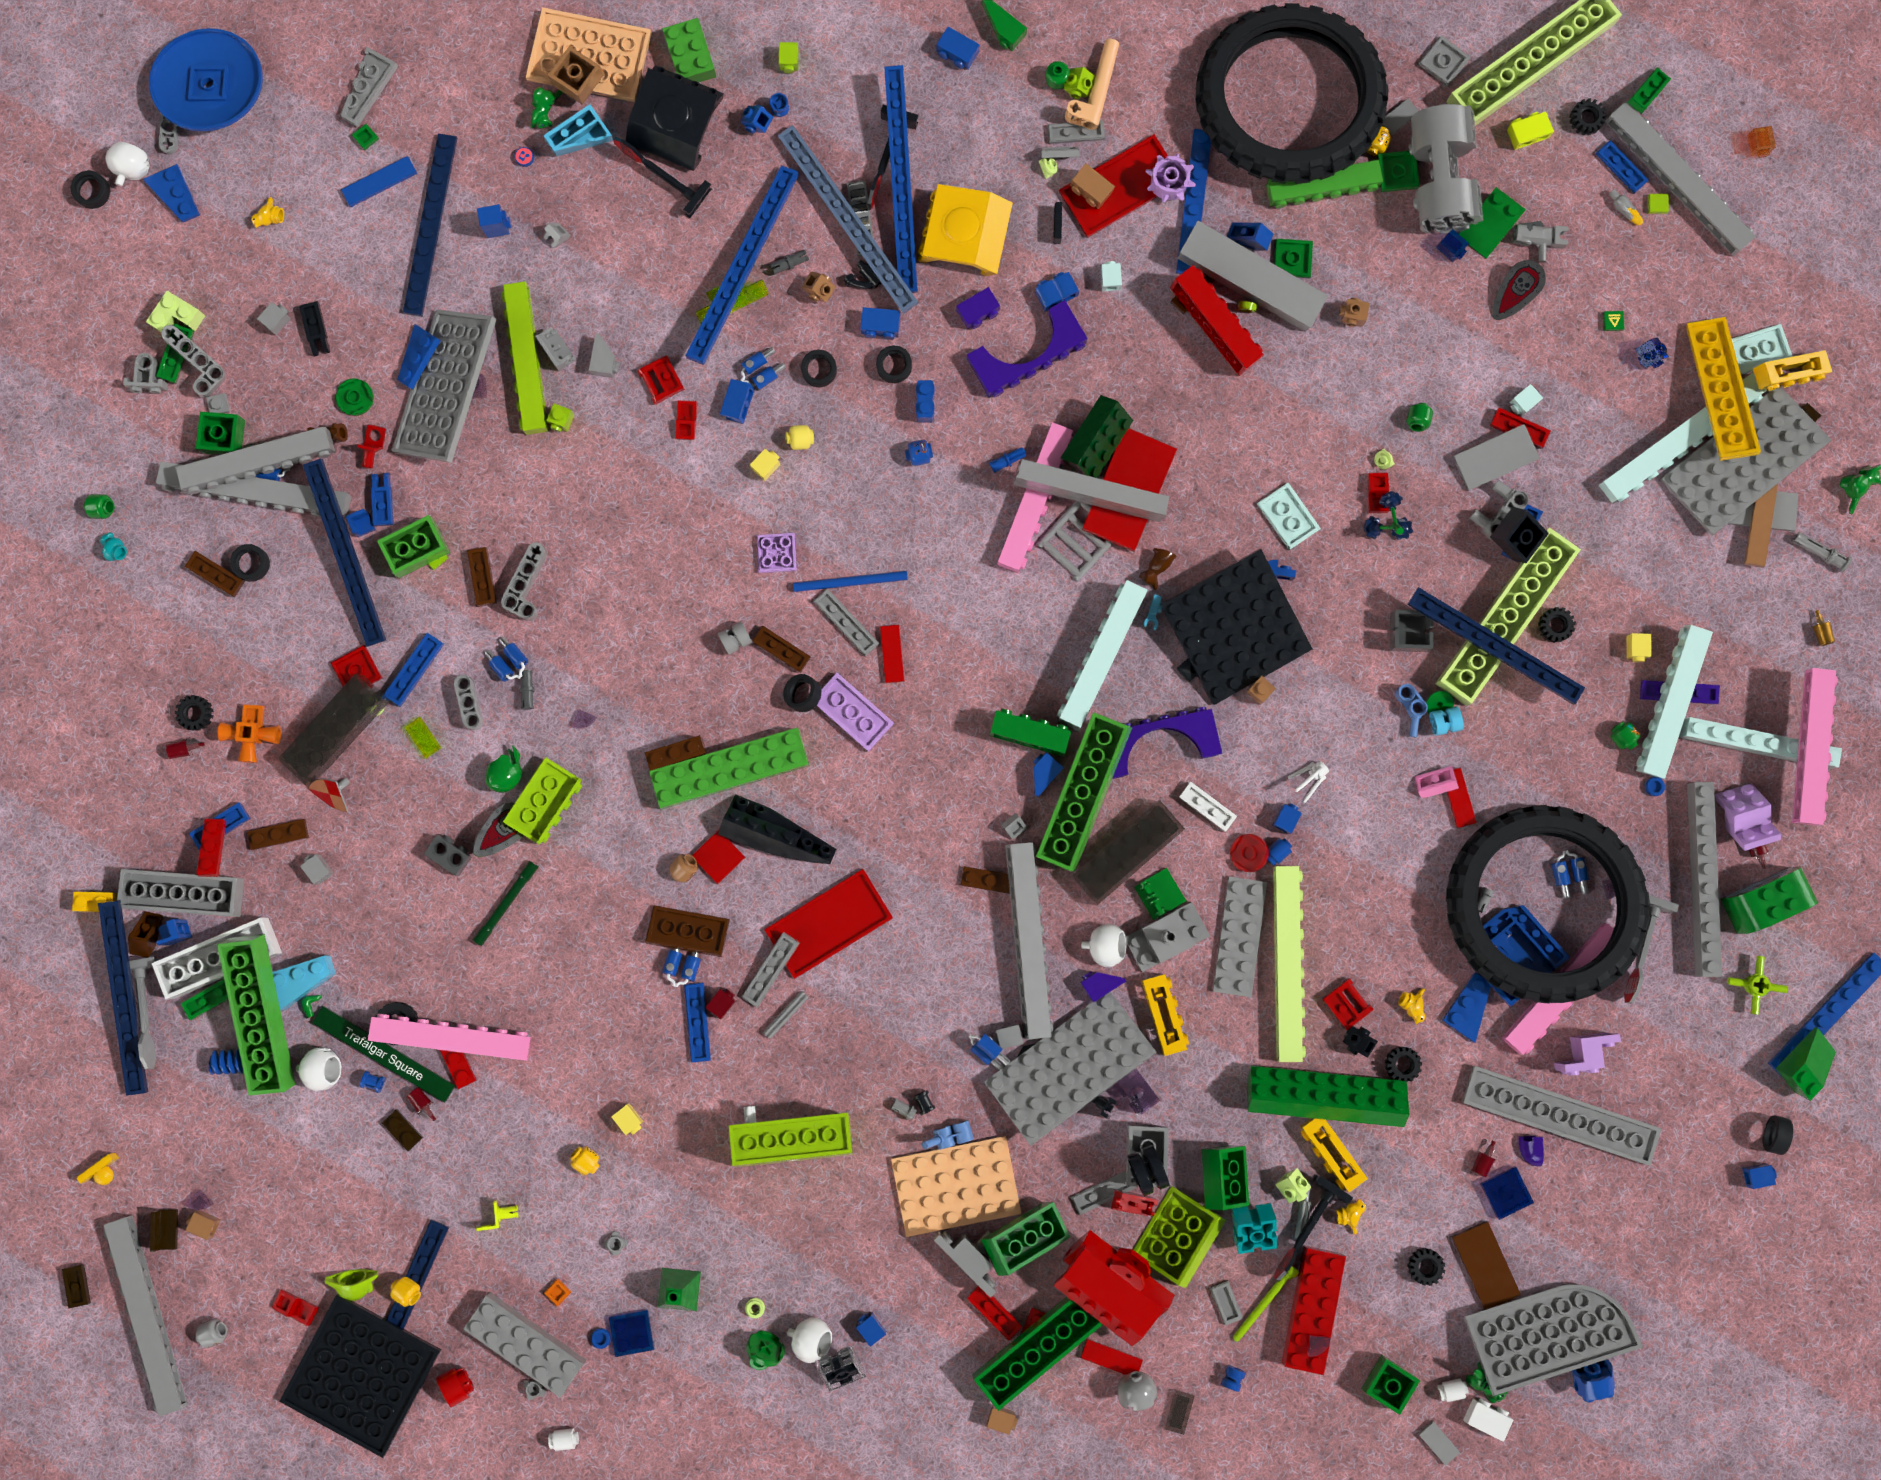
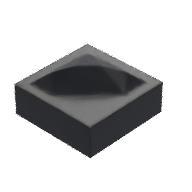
M1188 658L1176 668L1189 683L1197 676Z

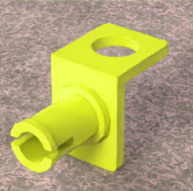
M494 1200L496 1224L477 1226L476 1231L496 1229L500 1227L499 1222L503 1219L519 1218L518 1212H513L518 1211V1206L500 1208L497 1206V1200Z

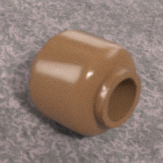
M690 854L678 855L669 866L672 879L684 883L688 882L698 870L697 861Z

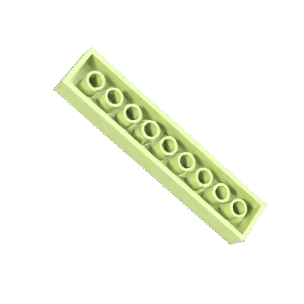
M1579 0L1453 91L1446 102L1462 106L1470 105L1474 111L1476 126L1614 26L1622 14L1611 0Z
M1550 527L1546 529L1549 534L1527 563H1520L1478 622L1512 644L1517 641L1581 550ZM1466 640L1435 684L1465 706H1468L1476 699L1501 661Z

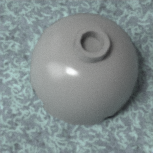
M1133 1371L1121 1378L1118 1385L1119 1403L1126 1409L1127 1406L1132 1407L1134 1411L1152 1407L1154 1400L1158 1399L1155 1381L1143 1372Z

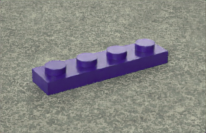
M1641 680L1640 699L1659 701L1661 697L1660 689L1664 681ZM1696 684L1690 703L1719 704L1720 685Z

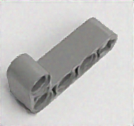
M173 325L165 326L161 332L165 342L201 373L193 383L194 391L201 398L210 397L225 381V371L178 328ZM168 334H174L179 341L176 342L172 337H169ZM184 345H191L189 352H182ZM199 358H206L204 365H197ZM220 371L221 376L214 379L211 377L212 372ZM201 384L208 385V389L205 392H199L198 387Z
M537 542L530 544L501 599V605L504 609L526 621H533L538 616L537 607L525 599L547 558V550ZM535 550H536V551L540 550V551H541V554H540V555H539V554H536V555H535V554H534V551H535ZM532 565L533 571L526 574L525 568ZM524 582V588L517 591L516 585ZM515 599V605L509 608L507 606L508 601ZM532 607L531 615L525 616V609Z

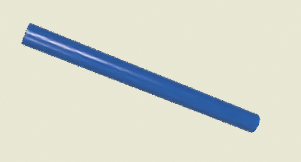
M907 571L795 582L793 587L794 592L904 581L908 580Z

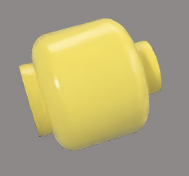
M807 425L791 426L789 432L785 433L786 444H790L792 450L809 449L810 445L814 443L813 430Z

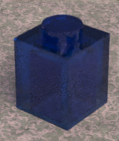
M1452 229L1436 248L1454 262L1456 258L1461 260L1468 252L1465 249L1469 243Z

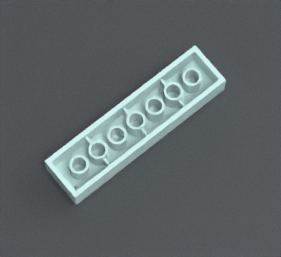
M1128 580L1125 584H1120L1114 596L1118 599L1116 602L1112 600L1106 613L1109 617L1108 619L1104 617L1098 629L1101 634L1100 636L1095 635L1090 646L1093 650L1091 653L1087 652L1081 664L1085 667L1083 670H1078L1073 680L1076 685L1075 687H1070L1065 697L1068 702L1066 705L1062 703L1056 715L1060 717L1059 723L1076 731L1080 730L1146 595L1147 589Z

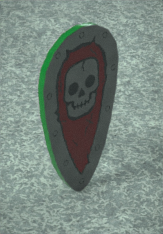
M1523 260L1516 263L1510 269L1494 300L1493 318L1495 320H1502L1514 315L1542 291L1546 283V274L1539 263L1533 260Z
M505 803L489 816L475 839L473 854L475 856L484 857L495 854L514 844L524 836L503 822L515 803Z

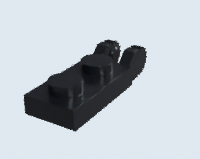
M315 301L300 305L299 308L307 341L310 343L312 354L314 356L319 355L316 341L319 340L322 342V348L325 353H330L327 341L328 336L319 302Z

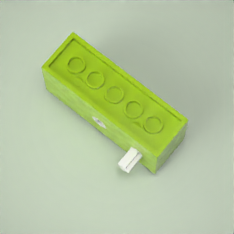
M755 1106L743 1107L745 1124L729 1125L732 1166L734 1167L853 1155L849 1113L756 1122Z

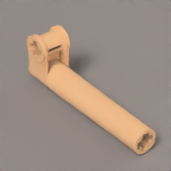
M1114 39L1105 40L1088 102L1071 100L1068 103L1065 112V120L1068 123L1082 126L1089 130H1096L1098 128L1119 48L1118 41Z

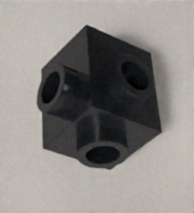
M1352 1026L1351 1029L1346 1031L1343 1043L1348 1046L1347 1050L1355 1055L1360 1053L1368 1058L1378 1041L1369 1036L1371 1032L1360 1026L1358 1029Z

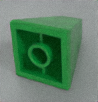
M662 1268L657 1308L697 1312L701 1271Z

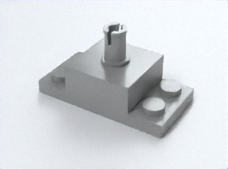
M1190 902L1126 936V944L1141 972L1193 947L1196 943L1210 937L1194 904Z
M939 1230L934 1235V1241L991 1298L996 1293V1284L994 1283L995 1280L987 1272L993 1267V1264L985 1254V1247L981 1241L982 1238L991 1234V1232L988 1230L977 1243L973 1242L963 1233L953 1244V1238L946 1231L942 1233Z

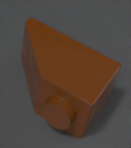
M144 911L128 936L130 954L146 958L150 957L157 944L156 941L158 940L159 927L162 924L163 915Z

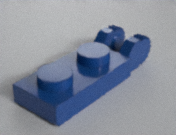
M384 473V487H379L378 475L372 474L371 500L373 526L375 527L394 525L392 488L389 473Z

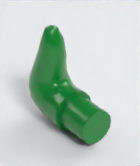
M322 995L305 996L302 999L301 1007L306 1018L314 1016L311 1003L320 1000Z

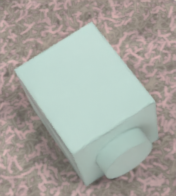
M1114 261L1105 262L1101 265L1100 269L1102 291L1121 290L1120 263Z
M1530 384L1509 403L1512 405L1511 409L1515 414L1523 416L1541 401L1543 397Z

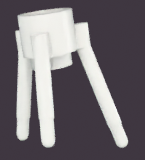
M1320 760L1317 763L1312 762L1288 776V779H1292L1310 770V776L1295 789V792L1301 790L1312 779L1317 780L1303 799V803L1307 802L1320 783L1326 779L1325 775L1329 773L1327 766Z

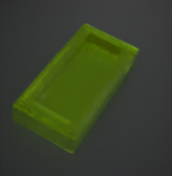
M418 717L404 727L425 759L442 749L421 717Z

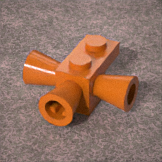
M243 704L242 722H236V726L221 722L218 726L219 741L235 739L236 742L242 743L238 762L257 763L255 744H262V741L279 744L281 741V727L279 725L263 728L265 706Z

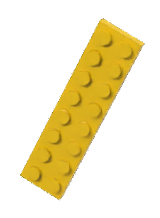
M1726 317L1687 323L1686 330L1720 461L1759 455L1761 449Z

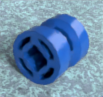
M775 93L770 98V107L774 116L783 117L789 112L788 99L782 93Z
M1227 1365V1374L1222 1379L1221 1385L1240 1392V1383L1245 1378L1246 1372Z

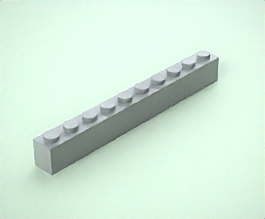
M1627 101L1608 117L1605 122L1733 256L1756 237L1752 229L1740 220L1738 214L1729 209L1727 203L1714 193L1713 188L1707 185L1701 179V176L1688 166V162L1675 152L1674 147L1668 145L1662 135L1650 126L1649 121L1643 118Z
M160 461L156 484L161 486L162 490L174 492V489L181 490L175 467L182 465ZM254 477L251 479L241 478L236 483L219 484V487L215 489L205 488L199 492V496L210 499L212 495L218 496V499L229 502L230 499H235L237 503L248 505V502H253L255 506L267 508V505L274 506V509L285 511L286 508H289L294 513L304 514V511L311 512L312 516L321 517L310 486ZM181 490V492H180V493H182V494L192 495V494L186 493V492L183 491V490ZM334 491L343 518H346L352 496L346 492Z
M1693 782L1687 784L1695 977H1722L1714 782Z
M1033 842L1005 845L1024 1039L1051 1037L1053 1023L1049 1017L1051 1003L1048 1001L1047 993H1049V983L1046 982L1045 974H1047L1048 968L1046 962H1044L1046 948L1045 944L1042 943L1044 927L1040 923L1042 907L1038 902L1040 887L1036 881V877H1038V867L1035 866L1034 860L1036 858V848L1033 846Z
M133 1215L104 1224L103 1234L110 1246L109 1255L114 1260V1272L121 1284L120 1293L125 1298V1310L131 1319V1331L136 1336V1348L142 1357L143 1372L147 1374V1385L149 1392L153 1395L154 1410L160 1417L183 1409L188 1405Z

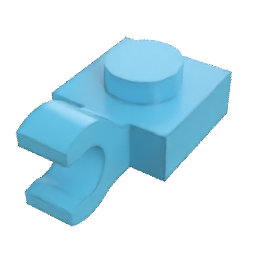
M1153 596L1143 627H1146L1147 623L1151 621L1154 623L1153 630L1157 629L1158 620L1156 619V614L1161 613L1162 608L1160 604L1163 603L1161 602L1162 596Z

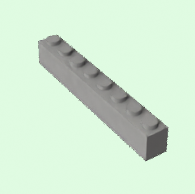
M323 426L175 468L181 490L189 494H196L201 489H215L219 487V484H233L238 479H251L259 473L269 474L277 468H290L293 464L299 462L302 464L312 461L311 459L317 457L327 458L330 454L335 453L330 431Z

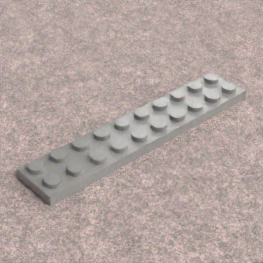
M1474 1065L1461 1102L1651 1166L1662 1129Z

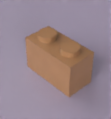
M1087 163L1075 175L1070 184L1075 194L1082 195L1090 206H1096L1098 209L1115 188L1113 184Z

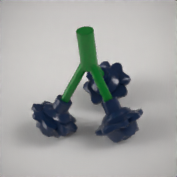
M1390 491L1381 496L1379 504L1383 505V508H1389L1393 523L1391 525H1383L1379 523V518L1370 516L1364 524V532L1367 537L1376 539L1383 529H1392L1391 535L1396 536L1397 540L1402 538L1408 539L1409 534L1413 533L1411 521H1407L1406 517L1402 519L1396 518V506L1400 505L1403 500L1399 493Z

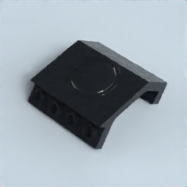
M655 65L652 69L648 68L628 119L625 141L633 147L694 171L701 161L702 155H699V149L714 110L723 100L724 93L702 85L697 81L685 78L680 74L670 72L663 67Z

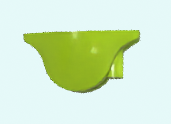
M366 1269L347 1270L327 1276L324 1281L327 1285L333 1287L340 1297L349 1301H355L363 1298L366 1293L373 1291L372 1281L378 1277V1271Z

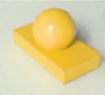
M116 1153L107 1154L77 1176L76 1179L80 1184L86 1183L92 1178L99 1185L109 1184L113 1180L114 1172L108 1166L118 1160L119 1157Z

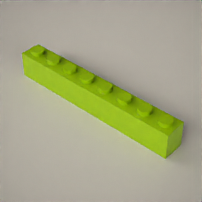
M526 281L504 284V291H501L503 303H506L504 317L509 324L506 332L508 339H511L512 345L509 346V353L514 360V364H511L513 375H516L514 390L516 394L518 393L519 397L516 405L518 412H521L522 418L519 419L520 430H523L526 435L549 432L529 286Z

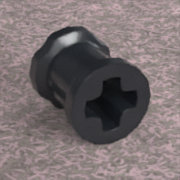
M928 1090L912 1097L920 1109V1115H924L936 1108L935 1105H932L928 1096Z

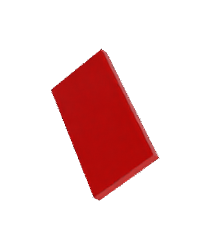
M1155 134L1094 169L1115 186L1112 194L1099 209L1096 206H1090L1082 195L1075 194L1071 189V183L1059 189L1060 195L1087 238L1158 197L1153 191L1147 190L1151 185V176L1146 173V169H1154L1158 155L1164 159L1168 155Z
M1129 428L1121 439L1120 444L1116 447L1103 480L1159 494L1177 448ZM1092 505L1082 530L1134 552L1148 519Z
M862 869L764 930L773 945L776 944L783 932L800 942L786 964L791 975L796 979L893 919V916L866 872Z

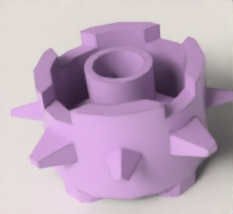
M1179 154L1167 156L1165 159L1158 155L1154 169H1146V173L1151 176V185L1147 190L1153 191L1155 195L1162 198V202L1177 199L1183 201L1187 187H1195L1196 185L1190 180V173L1194 166L1186 165L1185 161L1179 158Z

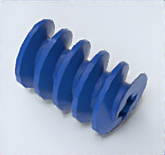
M232 1049L228 1050L227 1055L225 1050H221L220 1055H218L217 1050H213L209 1060L210 1075L215 1073L217 1075L222 1073L229 1074L230 1072L232 1074H237L238 1072L244 1074L239 1049L236 1050L235 1055Z

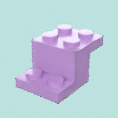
M1752 783L1715 794L1717 803L1725 811V828L1744 851L1781 840V833L1771 823V804Z
M1607 1032L1570 1037L1573 1060L1555 1062V1070L1561 1071V1074H1567L1568 1076L1579 1075V1071L1587 1073L1599 1072L1600 1068H1605L1602 1046H1615V1042H1621L1620 1034Z

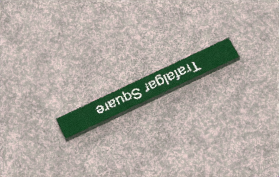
M322 1006L313 1021V1024L444 1103L448 1100L456 1086L392 1046L382 1042L368 1041L369 1033L325 1006Z

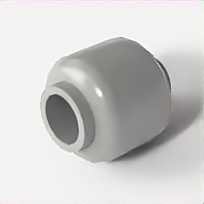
M218 1319L203 1322L197 1327L196 1341L204 1348L221 1344L225 1340L227 1327Z

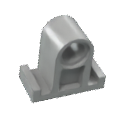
M149 353L139 354L135 359L133 381L129 378H124L123 385L133 393H142V390H149L150 393L161 394V391H167L168 383L156 377L160 366L158 360ZM150 361L149 367L145 368V364Z

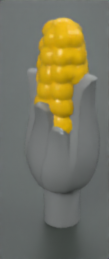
M1613 189L1609 195L1614 200L1615 208L1637 226L1642 225L1643 219L1629 198L1620 195Z

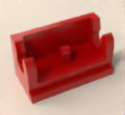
M1115 1189L1111 1209L1144 1216H1154L1155 1213L1152 1212L1153 1205L1157 1206L1159 1200L1151 1196L1144 1197L1142 1194Z

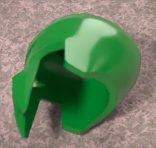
M512 745L513 751L508 749L509 756L500 755L498 759L487 766L485 783L489 789L495 792L504 793L514 789L522 777V769L519 762L521 755L514 745Z

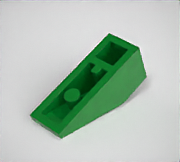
M981 0L983 9L999 40V44L1007 50L1009 48L1013 51L1026 36L1027 27L993 0Z

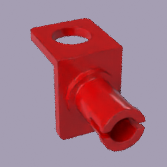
M371 424L367 425L365 442L357 444L358 448L364 450L362 467H374L375 452L383 449L386 428ZM373 430H377L380 433L378 441H374L370 436Z

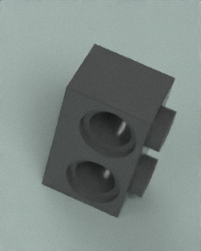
M445 834L443 837L436 835L424 855L455 876H460L472 858L468 854L470 851L462 845L459 847L454 845V840ZM443 843L446 849L444 853L440 854L438 846ZM459 854L461 856V862L456 865L453 861V858L455 855Z

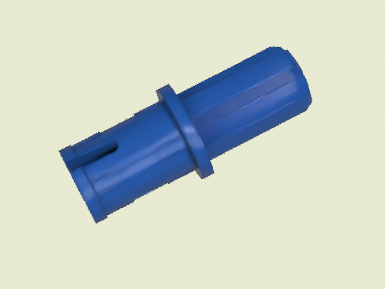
M1021 447L1007 455L1003 453V456L990 461L989 464L993 472L996 473L1007 466L1011 467L1012 463L1026 457V452Z

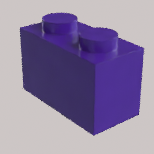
M987 287L958 304L956 311L967 329L971 327L976 329L982 325L983 320L987 318L991 320L999 314L1000 304L990 288Z

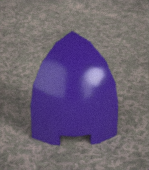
M1538 1135L1518 1136L1519 1149L1523 1159L1532 1166L1541 1167L1544 1159L1543 1137Z

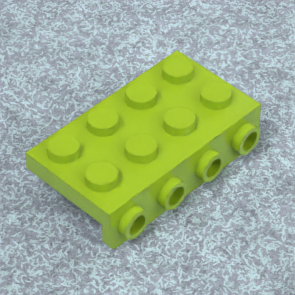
M545 757L503 822L540 845L543 842L545 844L551 835L548 831L552 826L556 827L562 818L559 816L561 811H566L572 803L569 799L573 793L577 795L583 785L580 784L582 779Z

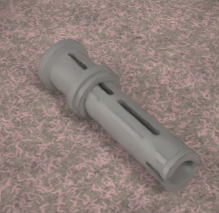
M1798 532L1792 541L1824 559L1827 565L1832 564L1839 568V571L1842 573L1849 567L1852 561V557H1846L1838 553V550L1835 548L1825 547L1801 532Z

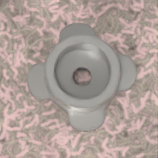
M616 1231L611 1234L609 1240L604 1242L605 1248H608L615 1256L619 1255L620 1250L628 1245V1241L620 1237L619 1232Z
M536 1380L524 1382L526 1396L529 1400L545 1395L546 1390Z

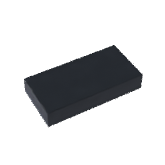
M1056 202L1054 205L1053 243L1061 244L1062 202Z

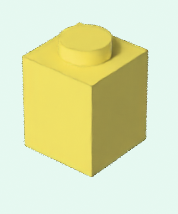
M764 449L750 464V467L766 481L780 466L779 456L772 450L769 452L767 449Z
M1632 633L1626 636L1627 659H1633V662H1645V659L1651 657V634Z
M630 1103L612 1116L625 1135L629 1133L634 1135L642 1128L640 1124L644 1122Z

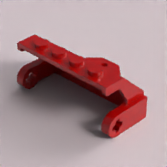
M1091 1230L1068 1249L1063 1257V1261L1069 1267L1053 1285L1131 1346L1139 1342L1157 1318L1169 1309L1175 1296L1150 1276L1149 1261L1133 1249H1114Z

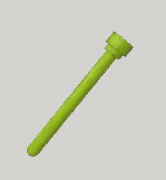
M1291 1266L1288 1273L1273 1285L1233 1335L1234 1341H1240L1289 1279L1296 1278L1300 1272L1295 1267Z

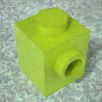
M553 403L546 421L551 426V429L558 432L562 430L568 432L574 418V413L571 409Z

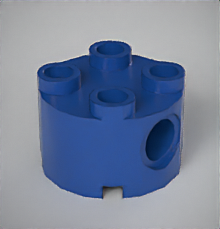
M1608 1359L1572 1370L1575 1391L1579 1396L1583 1397L1585 1402L1590 1403L1594 1400H1602L1614 1396L1613 1367Z

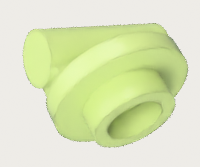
M1053 158L1039 160L1046 179L1052 177L1057 172V163Z
M1385 449L1376 453L1374 461L1378 468L1387 469L1395 465L1392 455Z

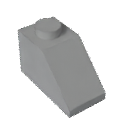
M595 334L589 371L591 375L614 378V374L619 371V362H617L616 357L600 334Z

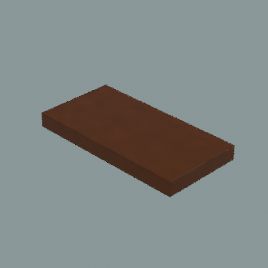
M654 905L645 943L722 957L730 919Z
M1488 1221L1452 1236V1240L1484 1310L1496 1307L1521 1295Z

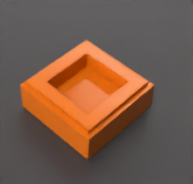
M557 1278L544 1294L558 1307L572 1291Z

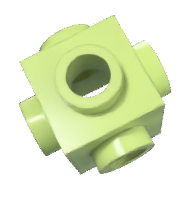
M1298 1168L1283 1175L1275 1184L1289 1204L1296 1200L1297 1202L1304 1200L1307 1197L1306 1193L1311 1188Z

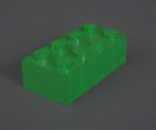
M1001 708L1000 711L996 710L990 737L1064 756L1071 731L1067 730V726L1057 724L1055 727L1049 725V721L1038 719V721L1030 720V716L1025 714L1015 716L1012 715V711Z
M1043 1202L982 1238L981 1241L997 1275L1008 1276L1071 1237L1055 1203Z

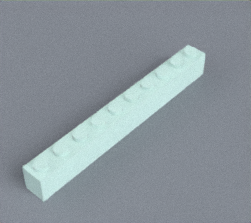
M1751 373L1742 381L1748 403L1752 402L1754 405L1763 398L1761 394L1767 391V389L1759 390L1755 375ZM1705 407L1599 484L1598 486L1612 503L1616 500L1620 503L1629 496L1627 493L1633 489L1635 492L1644 485L1642 482L1648 478L1650 481L1659 474L1657 471L1660 468L1665 470L1674 463L1672 460L1675 457L1680 459L1689 452L1687 449L1690 446L1695 448L1704 441L1702 438L1705 435H1708V437L1713 435L1707 408Z

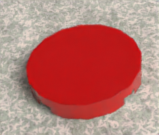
M1245 834L1237 837L1232 843L1230 855L1232 863L1237 869L1244 872H1255L1266 864L1269 850L1266 842L1261 837L1254 834Z

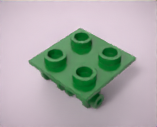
M1167 868L1134 886L1153 920L1186 902L1185 897Z

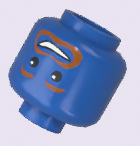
M924 439L909 442L908 449L905 450L907 461L911 460L913 466L928 464L931 458H933L931 444L927 443Z

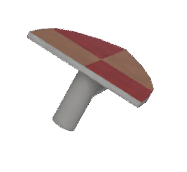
M321 778L310 784L308 789L326 804L340 811L348 812L341 793L350 783L347 778H343L339 783L335 780Z

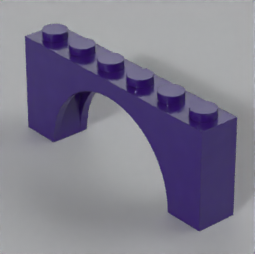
M1065 300L1048 310L1053 328V336L1047 349L1036 359L1023 364H1009L993 357L984 346L967 354L966 359L988 397H998L1004 392L1003 389L1009 386L1010 388L1016 387L1020 384L1019 380L1025 377L1030 379L1037 374V370L1041 368L1046 370L1053 365L1052 362L1059 359V361H1062L1069 356L1068 353L1075 350L1078 352L1085 347L1088 338Z
M1206 707L1195 709V712L1188 714V711L1176 713L1177 716L1169 718V715L1158 717V721L1154 722L1147 719L1139 721L1140 725L1132 726V723L1125 724L1132 727V730L1112 779L1129 775L1128 758L1133 745L1143 735L1155 730H1173L1185 735L1195 744L1201 759L1223 754L1212 709L1207 710Z

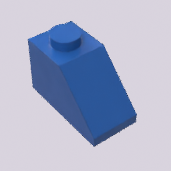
M1232 222L1227 237L1247 248L1267 251L1273 233L1262 223Z
M1047 752L1044 756L1040 754L1033 761L1036 764L1033 767L1034 793L1037 798L1064 768Z

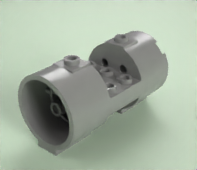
M1456 104L1437 105L1418 111L1411 117L1412 143L1409 144V152L1417 161L1433 162V169L1430 170L1433 182L1421 186L1416 191V198L1413 199L1414 208L1419 211L1420 230L1427 234L1431 233V231L1445 234L1467 230L1470 224H1477L1483 221L1480 183L1477 179L1459 178L1458 158L1469 153L1471 149L1477 148L1474 111L1470 105L1462 106Z

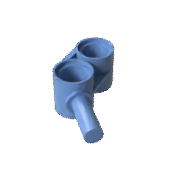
M1404 684L1396 689L1395 697L1403 704L1408 715L1412 718L1409 737L1417 738L1419 719L1427 712V704L1411 684ZM1402 689L1408 690V698H1404L1402 696ZM1414 704H1418L1420 706V713L1414 712Z
M969 1120L959 1124L955 1123L952 1126H945V1128L933 1130L934 1138L922 1142V1147L928 1149L937 1145L938 1150L954 1146L955 1143L961 1144L974 1140Z

